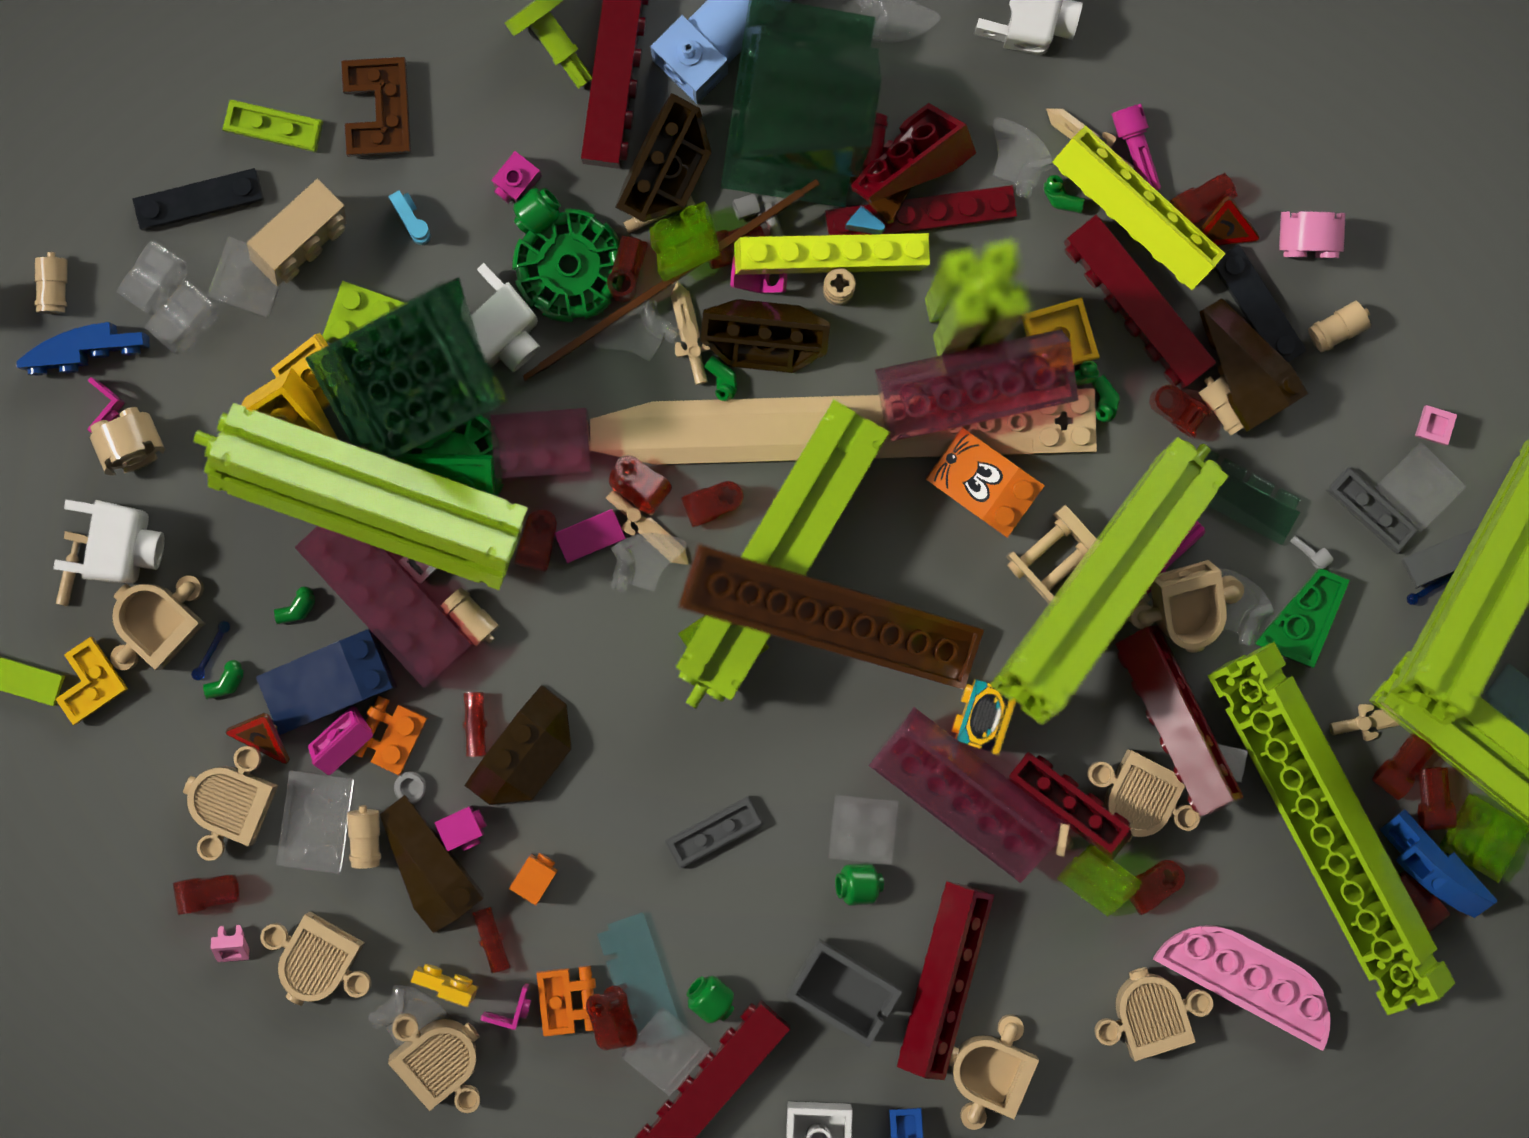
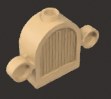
M1209 560L1158 574L1150 585L1153 606L1140 600L1127 618L1139 629L1151 626L1153 622H1156L1161 631L1175 644L1185 648L1187 652H1200L1219 637L1226 624V603L1233 604L1238 602L1244 594V586L1234 576L1222 577L1221 570Z
M183 576L178 580L174 594L170 590L158 585L141 584L130 587L127 583L124 584L114 595L117 601L113 609V624L118 635L127 644L119 645L113 649L110 656L112 665L119 670H130L136 666L139 659L138 655H140L154 670H162L205 625L183 603L185 600L194 601L201 597L204 590L202 581L195 576Z
M244 746L235 752L234 764L237 768L223 766L206 770L197 777L190 776L184 786L183 793L188 795L187 804L192 818L201 827L212 831L210 835L202 837L197 844V852L204 860L212 861L222 856L225 850L224 837L246 846L255 844L278 785L250 774L261 763V753L253 746Z
M1127 749L1115 774L1113 768L1108 763L1102 761L1093 763L1088 769V779L1094 786H1109L1104 799L1105 809L1111 814L1119 813L1131 823L1129 827L1132 830V837H1145L1155 834L1166 825L1170 817L1173 818L1174 824L1178 828L1185 831L1195 829L1200 822L1199 813L1195 812L1190 805H1176L1185 785L1177 779L1175 773L1132 750Z
M311 911L303 916L292 937L288 935L287 929L279 923H272L262 930L260 938L264 947L270 950H277L281 947L285 948L279 960L278 974L282 986L287 991L285 997L291 1002L302 1006L304 1001L321 1000L334 992L342 982H344L346 993L351 997H362L370 990L371 979L369 975L364 971L357 970L352 972L350 970L365 942Z
M1147 967L1138 968L1129 972L1130 978L1123 983L1117 993L1116 1012L1119 1020L1115 1021L1111 1018L1101 1019L1097 1022L1094 1030L1096 1038L1104 1045L1116 1044L1123 1033L1130 1057L1134 1061H1138L1195 1043L1187 1012L1190 1011L1195 1016H1205L1211 1012L1213 1000L1206 991L1201 989L1191 991L1186 999L1182 1000L1178 990L1168 980L1157 974L1149 973Z
M409 1013L398 1015L393 1022L392 1032L395 1038L404 1043L389 1055L388 1064L429 1111L452 1092H455L454 1103L459 1111L463 1113L475 1111L480 1104V1093L473 1085H466L464 1083L471 1076L476 1064L475 1041L480 1036L470 1023L463 1025L454 1020L440 1019L430 1022L418 1030L419 1025L415 1016Z
M1008 1014L999 1020L998 1032L1001 1035L1000 1040L985 1035L975 1036L964 1041L958 1048L955 1046L953 1048L949 1063L953 1079L962 1095L972 1101L964 1105L960 1113L961 1120L968 1129L977 1130L984 1126L987 1120L985 1108L1015 1119L1038 1065L1039 1059L1036 1055L1012 1045L1024 1033V1025L1020 1018L1015 1015Z

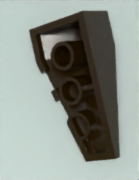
M1222 298L1199 311L1210 347L1217 350L1221 365L1217 367L1220 377H1226L1230 393L1226 394L1229 404L1246 432L1309 394L1293 367Z
M403 795L380 813V818L413 908L433 933L460 918L484 898L482 890L451 851L447 852L443 841L406 795Z

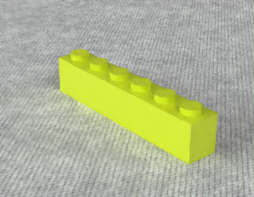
M1086 125L1052 161L1065 177L1070 178L1082 189L1085 196L1094 200L1106 212L1108 217L1118 222L1132 239L1142 244L1155 260L1165 265L1179 282L1185 284L1191 290L1200 283L1226 254Z
M929 233L740 237L734 243L735 275L829 273L837 268L846 269L849 272L918 271L930 265Z

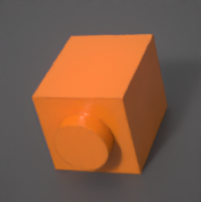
M539 853L538 856L531 854L509 889L532 904L537 905L559 870L553 867L555 862L542 853Z

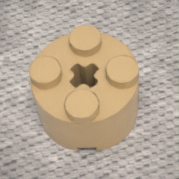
M131 407L123 410L119 414V418L109 422L108 420H102L90 427L92 431L90 440L106 475H116L114 469L123 468L124 473L137 470L157 459L155 453L158 450L162 454L164 453V445L149 413L139 412L137 407Z

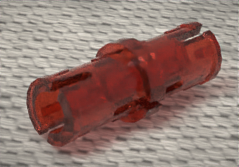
M484 692L463 693L465 722H462V728H465L466 757L485 756V728L488 727V721H485Z
M492 907L472 912L481 938L478 942L480 947L484 948L491 974L510 968L511 966L502 943L504 936L503 933L498 931Z

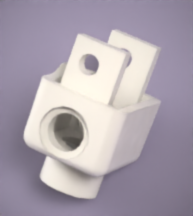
M1010 0L1009 6L1012 14L1009 25L979 18L974 35L1004 42L1003 48L1043 55L1047 52L1054 35L1073 40L1083 3L1074 0Z
M483 263L477 270L497 291L461 326L440 304L433 312L453 332L450 337L482 367L491 368L501 360L512 372H515L527 363L540 348V345L528 334L537 325L538 319L509 282L503 284Z
M65 500L64 509L90 513L92 518L84 563L55 560L53 569L82 574V579L128 584L135 583L138 580L140 567L158 569L164 551V533L147 530L149 516L145 511L96 500L94 504Z

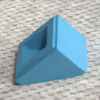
M860 207L846 223L845 229L870 234H882L885 230V224L866 208Z

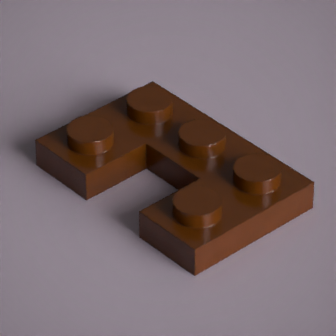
M405 57L342 60L343 93H375L376 122L345 123L346 155L348 157L411 153Z

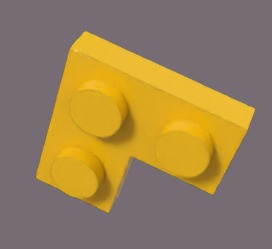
M89 637L64 654L81 682L55 700L72 725H77L128 690V687L94 637Z
M425 964L424 968L418 966L414 970L411 982L438 991L437 997L465 1007H468L475 999L478 986L472 985L473 980L468 977L455 974L454 978L443 975V969L430 964Z

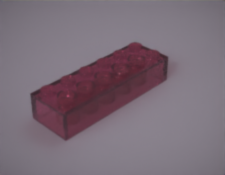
M1062 329L875 369L885 430L889 431L888 436L891 441L1079 401L1071 343Z
M319 526L314 528L295 546V549L423 688L430 687L474 646L460 630L459 626L444 613V610L389 551Z
M915 707L883 743L869 764L873 770L1020 883L1057 844L1061 824H1065Z

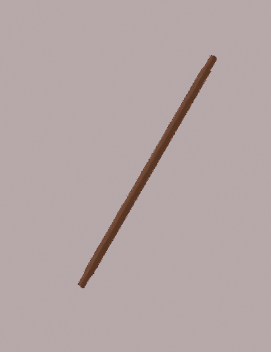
M815 179L802 189L795 191L541 361L535 368L522 376L524 381L544 371L734 244L740 237H744L804 197L805 194L820 185L818 180Z

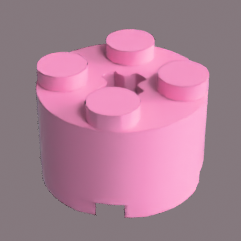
M1281 212L1279 250L1284 251L1283 257H1307V251L1315 252V258H1339V252H1344L1346 213H1337L1335 219V212L1291 213V218L1290 212Z

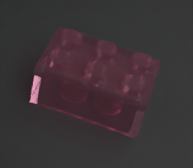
M586 408L490 415L495 479L503 481L593 474L589 414Z

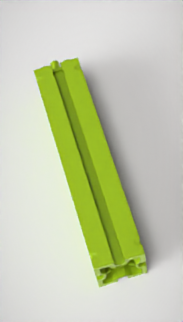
M1014 241L986 246L980 259L976 260L974 259L973 250L944 256L925 297L930 323L940 322L933 334L938 360L963 355L971 343L974 344L975 352L999 347L1029 310L1024 283H1012V279L1020 269Z
M833 399L741 556L806 575L887 438L889 431L863 418L855 411ZM705 616L675 667L681 671L678 677L695 686L686 703L697 709L706 693L720 702H723L725 698L732 700L770 634Z
M236 403L232 404L228 414L223 413L217 426V431L221 433L217 437L197 430L193 442L207 447L205 457L208 460L204 473L208 474L209 488L218 491L224 490L227 494L471 581L486 583L488 587L500 590L520 540L523 529L522 525L528 507L516 503L510 504L508 500L264 413L255 410L249 411L246 407Z
M1177 437L1168 445L1166 450L1164 449L1154 459L1149 469L1140 478L1002 667L1000 673L990 684L1010 701L1015 699L1023 706L1021 709L1041 725L1048 721L1052 715L1054 716L1062 710L1069 700L1068 698L1075 692L1218 492L1217 490L1228 478V475L1222 471L1216 462L1212 460L1203 462L1211 452L1207 445L1200 444L1196 449L1190 442Z
M1529 439L1524 442L1519 451L1520 455L1513 462L1399 673L1400 677L1395 680L1390 689L1391 693L1413 705L1416 703L1424 708L1423 712L1443 725L1455 721L1456 717L1461 718L1471 712L1476 703L1475 698L1480 695L1529 603Z
M1408 651L1393 669L1392 675L1381 684L1369 701L1377 708L1383 710L1401 727L1529 827V735L1480 696L1475 698L1476 703L1469 714L1461 718L1456 717L1455 721L1443 725L1423 712L1424 708L1416 703L1411 705L1391 693L1390 689L1395 680L1400 677L1399 673L1411 652Z

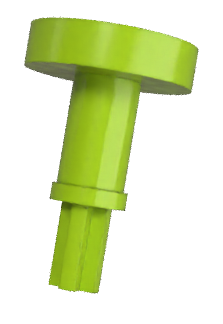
M534 0L504 23L513 36L530 26L553 58L554 64L558 65L560 63L578 89L592 79V75L575 53L578 47L571 42L550 12L563 0Z

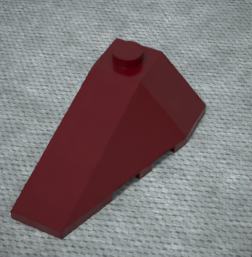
M927 103L899 127L901 133L894 141H887L883 146L885 152L882 156L868 164L851 185L852 191L866 200L874 202L953 172L977 154L967 124Z

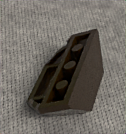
M673 93L670 94L652 123L624 180L615 206L616 209L641 222H646L685 208L712 153L699 107Z
M735 299L703 310L700 341L704 345L709 346L730 367L794 373L817 358L827 355L830 322L800 305Z
M541 685L483 757L464 786L489 805L533 800L572 749L567 704Z

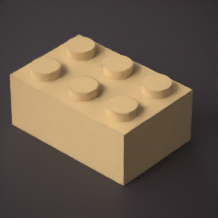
M316 179L247 242L250 260L276 286H279L283 281L285 283L290 282L299 273L298 267L306 260L308 262L313 261L321 253V246L329 239L334 241L344 232V225L346 224L345 205Z

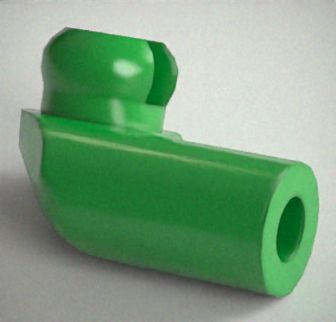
M1058 175L1049 176L1044 183V193L1051 205L1056 209L1082 213L1084 198L1068 195L1062 185L1063 179Z
M713 355L704 368L716 377V397L721 401H728L733 399L737 392L736 373Z
M1085 361L1078 370L1055 373L1057 389L1094 383L1099 377L1097 364L1093 361Z
M1103 374L1091 384L1100 395L1095 412L1096 417L1101 422H1109L1117 414L1120 396Z
M306 586L300 587L296 591L297 596L291 606L274 609L276 623L283 624L304 620L315 604L313 590Z
M230 660L224 665L225 670L219 681L203 684L204 695L207 700L232 694L238 689L244 676V671L239 661Z

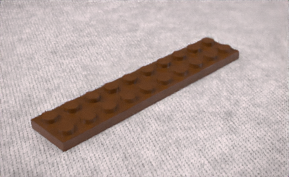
M698 544L678 607L687 611L963 690L984 633V629L702 544Z

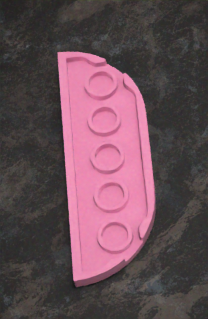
M1212 925L1196 926L1175 934L1154 955L1153 960L1310 1045L1322 1051L1324 1050L1330 1032V1012L1328 1011L1324 992L1317 981L1297 964L1231 929Z

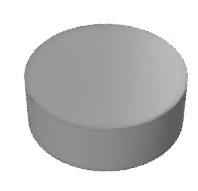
M405 772L394 783V793L398 799L406 795L411 803H416L426 793V782L416 772Z

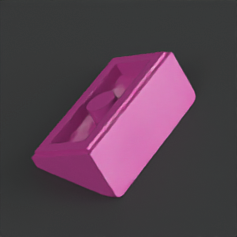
M613 509L554 533L567 563L626 539Z
M355 706L348 708L308 745L313 765L327 775L335 772L373 737L372 730Z

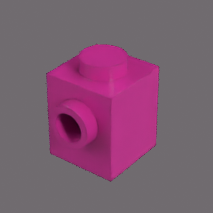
M514 151L491 180L494 186L497 187L494 193L508 204L511 200L517 202L534 187L542 177V174L538 168Z
M472 805L434 822L447 852L458 846H461L462 850L465 851L480 844L478 837L484 835L482 828L487 826L480 809L474 811Z

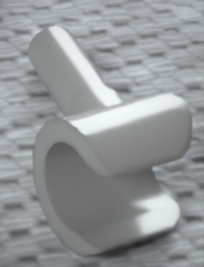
M1296 536L1290 541L1309 557L1316 569H1324L1333 562L1332 555L1325 548L1315 553L1312 548Z

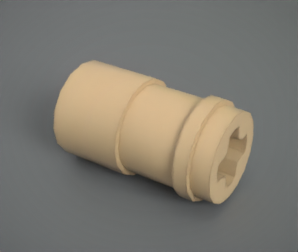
M47 252V257L35 258L36 300L34 301V306H36V312L41 314H65V308L67 307L65 298L68 260L55 257L54 252Z
M842 268L830 271L825 277L823 294L826 300L832 305L837 306L848 303L854 295L856 285L854 276L851 272Z
M1355 300L1335 311L1330 317L1320 322L1317 321L1308 328L1311 340L1321 353L1326 350L1329 351L1338 343L1351 339L1371 328L1368 318L1370 312Z
M1210 376L1205 380L1208 386L1198 393L1211 412L1213 411L1223 424V429L1231 436L1242 429L1243 425L1229 404L1226 394L1230 393L1226 377L1222 376L1214 381Z
M461 587L442 603L441 607L445 610L444 613L457 623L461 628L460 630L476 647L485 640L491 643L495 639L491 634L499 625L470 597L468 591Z
M361 805L359 810L347 813L348 837L350 838L349 861H351L352 868H373L380 865L381 853L379 852V811L367 809L366 805Z

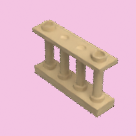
M1067 505L1062 506L1053 514L1057 519L1054 522L1055 527L1019 558L1013 551L1006 556L1010 561L1007 566L1019 579L1024 576L1048 604L1054 598L1050 590L1078 565L1096 540L1094 535ZM1071 534L1078 542L1075 546L1076 550L1040 581L1028 567L1062 536L1065 535L1067 537ZM1145 593L1140 600L1148 603L1151 599Z

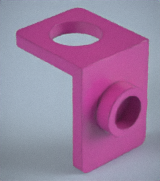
M735 256L733 257L730 282L732 288L759 294L786 292L788 273L780 274L777 284L771 286L769 282L770 274L735 275Z
M90 377L88 382L111 400L88 427L87 430L92 433L90 427L96 422L108 420L109 422L119 418L118 411L125 402L99 380Z
M524 984L514 1019L484 1011L480 1020L516 1030L520 1018L526 1019L529 1012L531 1000L526 999L530 985Z

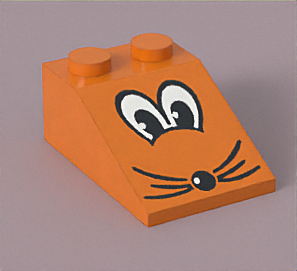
M963 427L926 477L927 481L1007 538L1045 486Z

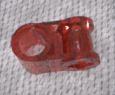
M1164 385L1156 388L1150 395L1149 403L1151 408L1169 421L1177 430L1192 439L1196 438V431L1204 419L1210 417L1213 413L1206 405L1190 397L1174 385ZM1163 391L1169 392L1173 397V404L1170 408H1165L1160 404L1159 397Z
M630 455L619 458L609 475L611 488L647 514H654L672 490L670 482L664 476L654 472L636 457Z
M725 481L681 497V501L691 526L696 527L739 508L743 503L744 493L736 483ZM725 488L737 491V495L733 497L734 503L729 504L726 500L721 501V497L725 495Z
M537 510L528 516L523 536L518 546L515 565L542 572L547 571L553 549L554 533L557 527V520L552 512ZM543 515L545 516V522L549 523V528L543 529L540 533L538 532V526L534 525V520L540 519Z
M1162 860L1147 871L1133 877L1123 885L1122 890L1139 915H1143L1178 891L1184 885L1185 874L1176 862ZM1167 869L1174 872L1172 874L1174 878L1172 882L1164 879L1165 874L1163 872Z
M612 985L606 988L603 994L596 993L588 997L586 1010L593 1026L597 1045L604 1051L633 1046L636 1043L638 1032L625 991L619 986ZM617 999L619 1000L617 1003H611Z

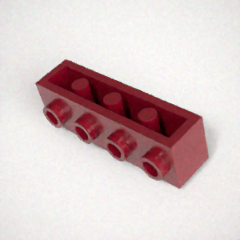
M1027 752L1008 776L1011 785L1063 824L1069 825L1071 830L1113 861L1132 837V830L1129 827L1131 823L1119 813L1111 814L1103 808L1105 804L1092 793L1086 795L1079 790V784L1066 774L1060 776L1052 770L1054 766L1041 755L1035 757L1030 752Z

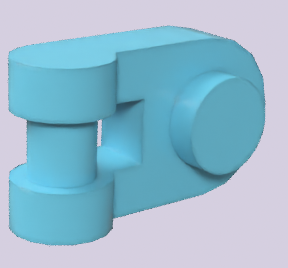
M398 190L389 195L390 202L413 241L419 245L429 242L431 234L425 221L416 219L413 214L417 207L409 193L407 192L402 195Z

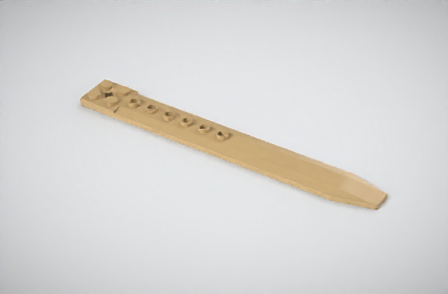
M1095 388L729 399L728 401H652L590 419L591 451L652 465L797 461L833 399L855 411L863 418L889 431L887 438L874 459L941 457L962 427L1001 455L1097 452ZM1062 412L1072 419V424L1067 425V430H1061V426L1055 424V418H1059Z

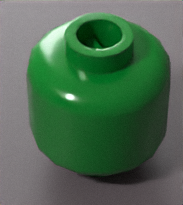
M531 188L514 204L513 209L516 215L514 222L524 233L530 231L534 234H543L558 220L560 216L558 208L561 205L548 189Z
M871 863L848 864L836 875V894L848 906L873 904L877 901L879 892L884 891L883 875L877 873L876 868Z
M701 976L697 978L687 991L689 1009L709 1024L715 1023L718 1020L725 1021L734 1010L732 1005L734 1000L733 991L715 976H707L705 978Z

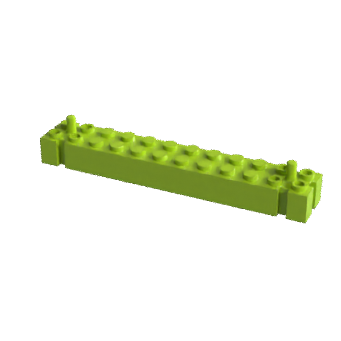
M1275 642L1256 649L1247 656L1243 655L1223 664L1207 676L1218 697L1226 696L1231 706L1225 710L1368 980L1376 979L1380 989L1375 993L1386 1014L1390 1015L1407 1010L1415 1002L1420 1006L1439 1000L1456 983L1445 962H1437L1434 958L1433 953L1437 950L1433 939L1293 676L1285 677L1281 668L1286 663Z

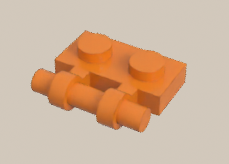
M378 695L374 706L370 705L366 713L368 715L366 723L372 730L373 735L380 721L388 724V727L381 741L372 737L354 755L363 758L367 747L372 748L376 752L371 763L400 776L428 718L402 705H398L394 714L391 715L385 712L390 700Z
M590 965L578 967L579 979L571 981L569 968L537 971L543 1037L575 1033V1020L584 1019L585 1031L598 1029L597 1017L600 1016L599 1007L595 1006L593 990L596 988V979L592 978ZM572 991H581L583 1008L573 1009Z

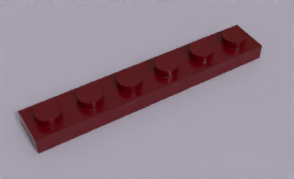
M1013 185L905 199L892 223H886L870 204L825 210L828 235L870 234L845 229L846 223L860 207L866 208L885 224V230L882 234H902L1017 217Z

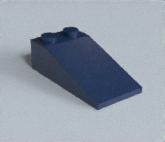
M366 629L256 676L274 724L277 725L279 735L397 688L374 629Z

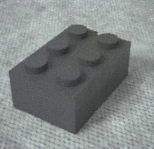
M819 938L788 988L786 997L867 1047H870L884 1024L883 1018L878 1015L880 1009L881 1013L888 1017L902 994V990L893 982Z

